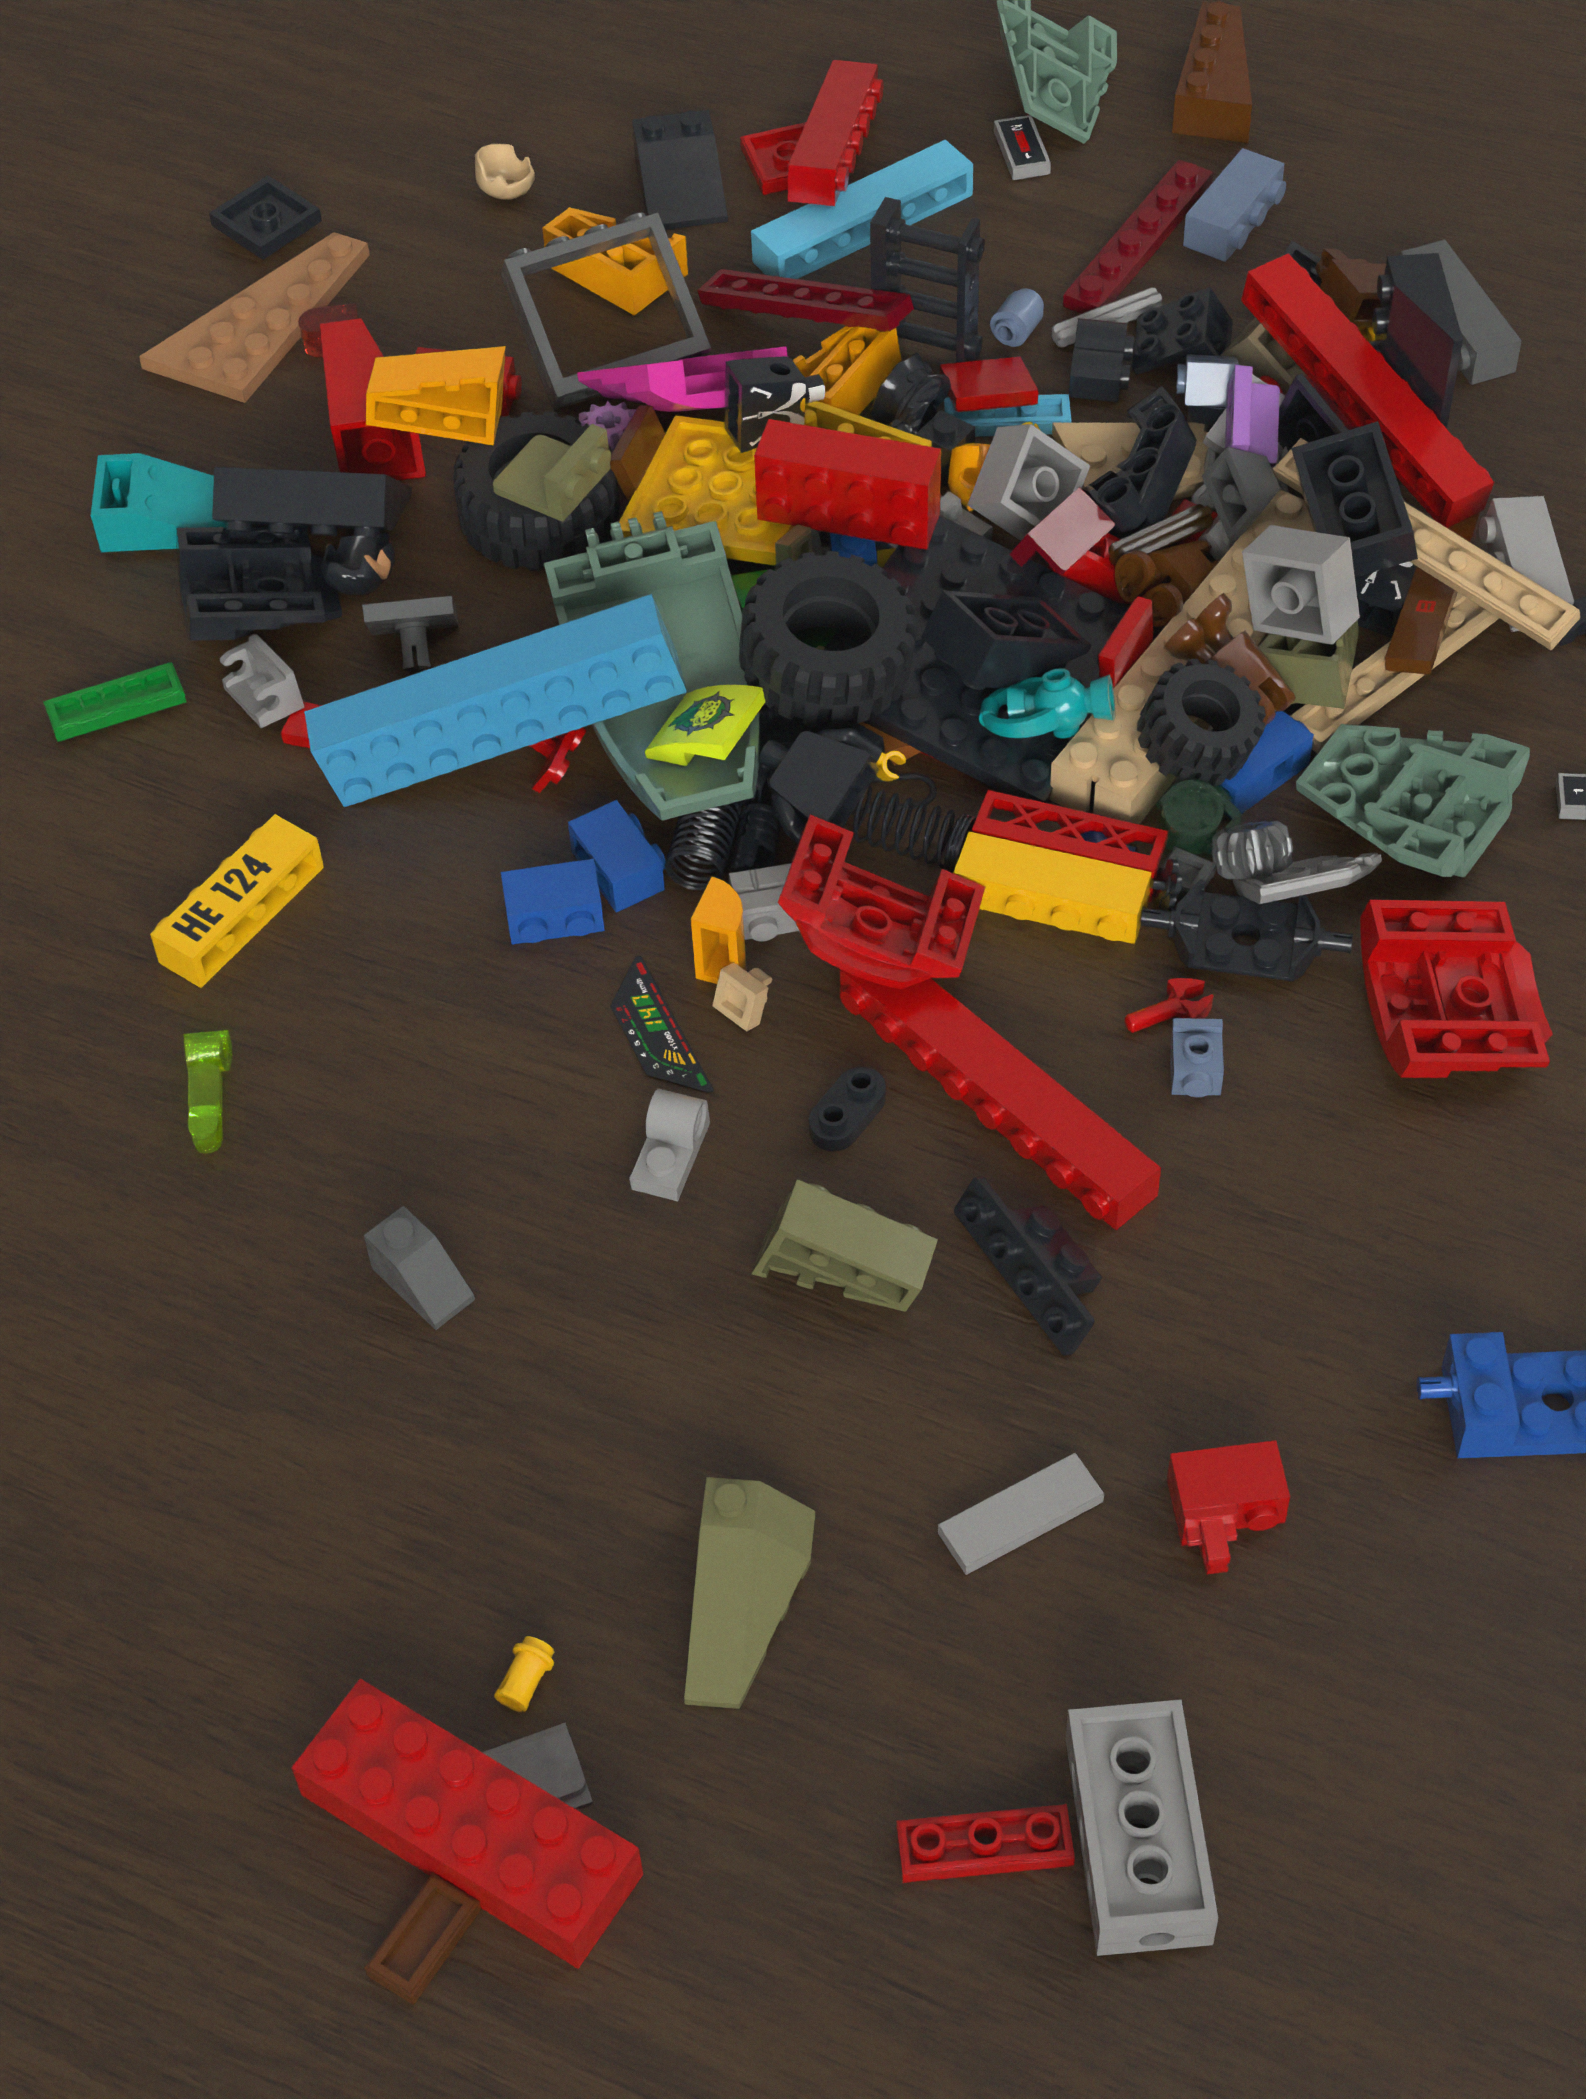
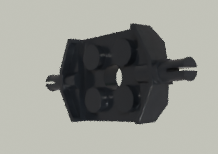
M1200 879L1177 904V909L1172 908L1170 911L1143 906L1140 927L1168 929V937H1173L1179 958L1187 968L1295 981L1304 975L1316 956L1321 957L1322 950L1351 954L1353 933L1325 931V928H1320L1321 922L1306 894L1299 896L1298 904L1279 901L1258 904L1246 897L1204 892L1205 880ZM1240 935H1247L1254 938L1256 943L1244 946L1236 943L1233 939Z

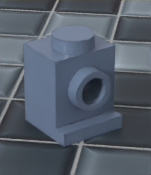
M1173 1018L1170 1042L1171 1095H1189L1191 1097L1221 1095L1224 1075L1222 1019Z

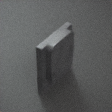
M566 1723L482 1752L574 1809L593 1804Z

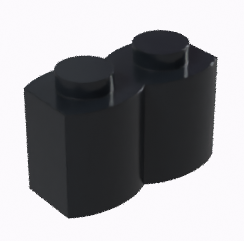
M1078 318L1071 366L1069 397L1118 402L1120 390H1128L1131 365L1123 364V361H1132L1134 336L1126 335L1128 323Z

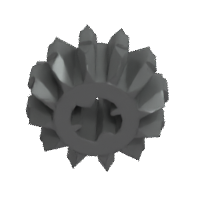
M1265 820L1235 825L1234 827L1223 828L1212 837L1213 862L1216 863L1218 874L1226 879L1237 878L1241 880L1259 876H1270L1272 873L1282 872L1293 863L1292 837H1289L1288 827L1278 821L1267 822Z

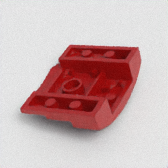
M810 815L800 837L777 902L796 922L810 952L827 963L854 976L898 989L909 987L929 978L959 977L964 965L985 886L941 869L929 896L916 892L844 862L854 832Z
M1369 900L1360 917L1361 952L1367 997L1379 1041L1388 1061L1400 1078H1447L1451 1071H1498L1500 1067L1548 1066L1550 1060L1545 1044L1549 1041L1553 1032L1548 1024L1539 998L1531 954L1516 941L1505 902Z

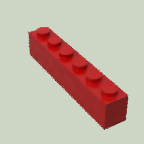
M841 60L832 61L788 164V202L835 206L840 192H846L849 173H854L856 155H861L863 137H868L870 120L875 119L877 103L882 101L884 82L883 79H878V64Z

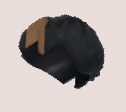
M380 532V538L341 537L337 549L331 543L327 544L324 552L325 556L321 558L322 564L320 565L326 583L338 592L346 595H366L378 589L380 584L389 578L393 570L392 566L395 564L396 553L390 541L389 533Z

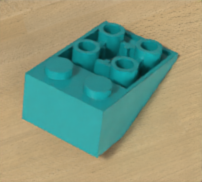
M142 453L98 455L91 519L100 551L176 549V528L226 527V523L212 520L214 476Z

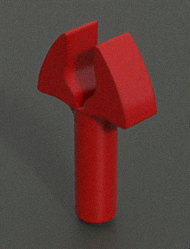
M1192 978L1169 979L1167 982L1169 998L1127 1014L1124 1019L1125 1026L1130 1032L1134 1033L1173 1017L1205 1019L1212 1009L1213 994L1201 998L1199 1001L1186 1000L1202 995L1205 981Z

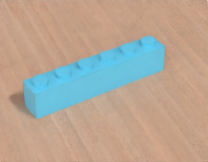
M943 140L849 184L846 192H840L835 206L807 204L752 230V262L765 275L799 279L870 245V222L885 197L901 200V219H905L907 225H912L972 196L973 163L947 140Z

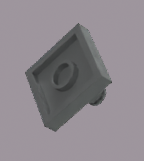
M452 596L362 605L364 623L372 636L400 633L403 659L402 669L404 671L416 670L414 649L417 651L419 669L431 668L426 630L459 627L458 612Z

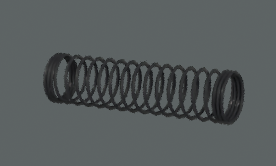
M760 763L754 798L743 800L745 806L753 803L766 804L770 795L771 806L773 804L775 796L768 784L774 771ZM869 785L865 806L860 818L859 812L866 791L855 809L852 830L855 840L858 843H863L868 839L871 847H877L882 844L885 852L895 848L899 856H904L909 852L913 860H918L923 856L927 865L937 860L941 869L946 868L947 871L951 870V872H954L968 832H972L976 817H971V815L964 813L959 816L954 824L955 812L953 809L948 811L940 830L937 853L933 859L928 860L927 850L935 836L941 816V808L937 805L933 808L927 822L923 849L917 856H914L913 846L921 832L927 813L926 801L921 802L917 807L911 825L909 845L901 852L899 842L907 829L912 814L913 799L909 797L903 803L897 821L895 842L890 847H886L885 838L894 823L900 798L897 792L889 799L883 817L881 838L876 843H873L871 834L878 824L886 798L884 788L880 789L875 795L870 809L867 834L862 839H859L857 830L866 816L872 796V787ZM881 795L879 809L872 824L875 808ZM894 799H895V804H894L893 812H892L891 818H890V820H889V823H888V825H887V819H888V816H889V812H890L891 806H892V804H893V801H894ZM909 804L908 811H907V815H906V818H905L903 827H902V829H901V823H902V820H903V816H904L905 810H906V808H907V805ZM921 810H922V815H921V818H920V822H919V825H918L917 830H916V833H915V828H916V824H917V821H918V817H919L920 812H921ZM935 814H936L934 826H933L932 831H931V834H930V836H929V832H930V828H931V825H932V821H933L934 816H935ZM949 818H950V822H949V825H948V829H947L946 835H945L944 840H943V836H944V833H945V829H946L947 823H948ZM946 846L944 864H942L941 854Z

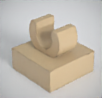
M733 962L720 971L712 1006L745 1031H749L760 1025L764 1005L768 998L769 988L766 985L772 982V977L759 968H754L747 972Z

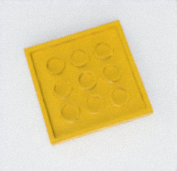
M677 415L672 420L640 485L634 492L619 521L624 538L631 536L628 519L637 518L642 532L646 533L655 530L653 513L660 511L663 513L666 526H672L674 531L716 521L727 559L774 566L776 564L775 542L795 526L757 520L754 454L757 448L741 453L725 430V422Z

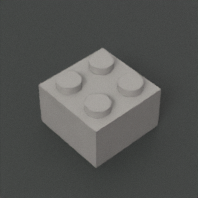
M1032 424L997 427L968 506L1021 541L1077 488L1080 487L1082 489L1090 465Z
M1270 525L1242 551L1254 631L1333 645L1360 617L1350 537Z

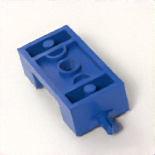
M1503 1332L1450 1334L1442 1363L1443 1377H1417L1416 1386L1419 1400L1447 1398L1457 1458L1586 1453V1350L1507 1353ZM1550 1394L1562 1396L1568 1401L1570 1408L1564 1411L1552 1410L1545 1405L1542 1398Z

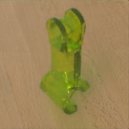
M228 1030L184 1034L188 1070V1129L192 1136L194 1147L201 1153L215 1152L222 1145L223 1141L221 1116L223 1113V1077L221 1071H229L232 1062V1043Z

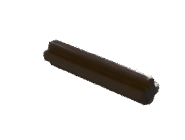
M1197 504L1112 543L1108 548L1110 554L1109 561L1112 565L1116 566L1118 559L1128 552L1138 550L1148 554L1164 549L1212 526L1214 521L1211 514L1213 511L1209 506L1204 507L1202 504Z

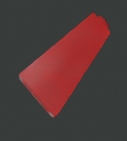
M359 318L320 324L330 427L339 471L344 473L386 474L398 481L426 477L419 433L366 425V393L375 359L384 356L363 320Z

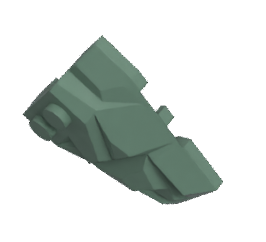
M1341 724L1296 781V789L1398 862L1442 877H1452L1453 875L1466 877L1509 818L1512 810V794L1521 783L1530 757V748L1488 734L1472 733L1471 742L1443 741V731L1428 730L1427 739L1402 738L1399 728Z

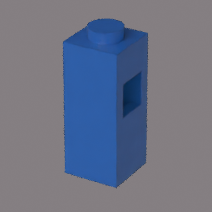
M1277 711L1274 720L1265 726L1264 732L1259 738L1260 740L1237 775L1231 780L1225 778L1221 785L1214 787L1208 781L1204 788L1200 787V796L1233 821L1310 764L1314 734L1302 722L1294 720L1284 711Z

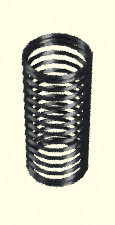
M743 800L734 802L732 806L726 804L709 809L721 814L702 810V813L694 812L690 815L686 814L678 817L665 863L666 872L674 882L692 890H705L708 883H694L681 878L672 870L671 864L677 871L689 878L709 881L711 877H698L685 872L674 862V858L687 868L697 872L711 873L719 871L717 875L712 877L723 881ZM723 810H730L732 813L728 814ZM696 817L700 821H693L691 818ZM702 817L712 818L719 822H713ZM727 817L730 821H725L721 818ZM694 825L699 829H691L689 826ZM700 825L710 826V827H713V828H715V829H717V830L709 829V828H706V827H703V826H700ZM717 825H720V826L725 825V826L727 827V829H723V828H721V827H719V826H717ZM687 833H692L697 837H689ZM698 833L708 834V835H711V836H713V837H707V836H704V835H701V834H698ZM715 833H723L725 837H721ZM685 841H690L695 845H687ZM697 841L706 842V843H709V844H711V845H705V844L700 843V842H697ZM713 841H721L723 844L718 845ZM711 849H719L721 852L716 853ZM679 855H683L699 864L715 865L717 868L700 869L691 866L681 860ZM689 855L700 856V857H703V858H705V859H707V860H709V861H702V860L693 858V857H691V856H689Z

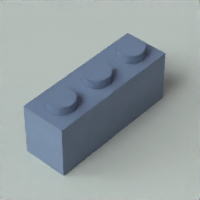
M1242 148L1187 212L1183 246L1226 262L1236 249H1241L1244 246L1253 228L1261 226L1272 205H1277L1282 200L1286 190V182L1283 181L1285 163Z

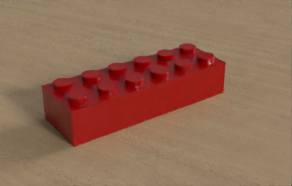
M361 1678L291 1768L303 1797L427 1875L431 1876L434 1873L480 1902L483 1910L577 1969L580 1968L644 1875L640 1852L637 1846Z

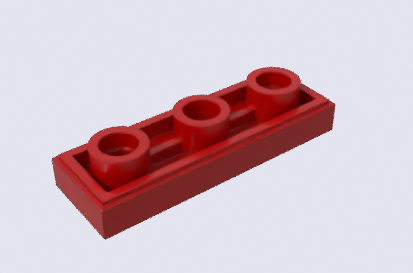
M1067 1804L896 1821L903 1883L1074 1866L1075 1856ZM985 1836L993 1839L994 1842L985 1845L979 1843L977 1839Z

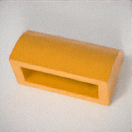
M711 877L691 917L696 979L718 984L721 969L733 962L747 971L742 902L737 892L726 882Z

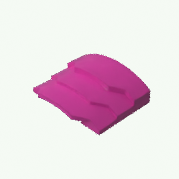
M787 347L578 372L577 375L579 382L598 391L605 398L626 399L629 402L646 403L657 411L679 412L725 407L726 361L780 356L788 357Z

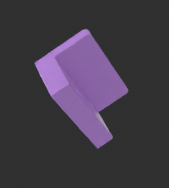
M1235 365L1227 384L1225 448L1228 446L1267 456L1271 467H1274L1278 454L1280 388L1277 385L1252 383L1253 367Z

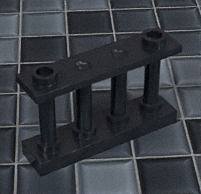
M884 198L870 222L871 289L910 294L914 310L957 320L956 334L908 323L906 318H904L896 327L898 342L903 338L956 351V363L976 361L979 358L983 344V337L978 335L979 263L985 248V239L980 237V219L972 217L962 237L907 225L905 219H901V200ZM904 241L958 254L957 270L906 258V254L901 252V242ZM901 275L957 287V302L908 291L905 285H901Z

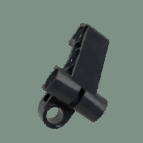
M1162 386L1126 410L1129 419L1133 418L1140 428L1129 457L1082 489L1115 523V526L1108 533L1119 539L1128 537L1165 519L1197 444V439L1178 405Z

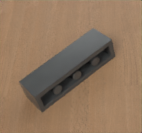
M1444 239L1401 251V255L1439 253L1463 338L1458 371L1463 373L1468 382L1473 385L1515 373L1522 340L1447 241Z

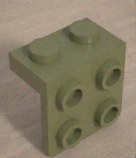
M591 424L572 446L544 435L533 437L493 481L494 493L564 522L611 468V452L608 448L607 429Z

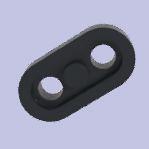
M854 1067L845 1071L816 1104L809 1115V1134L813 1143L827 1151H840L850 1147L885 1104L886 1083L883 1076L878 1071L869 1067ZM857 1086H866V1088H863V1089L856 1088V1087H857ZM832 1117H836V1118H839V1119H840V1120L837 1121V1122H829V1121H827V1119L832 1118Z

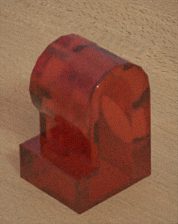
M356 303L318 307L305 311L298 320L304 351L313 357H323L320 324L359 319Z

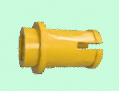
M526 1636L522 1643L514 1645L512 1652L515 1658L494 1694L498 1702L518 1712H526L541 1677H543L545 1671L552 1670L554 1666V1661L552 1660L553 1648L544 1641L531 1636Z

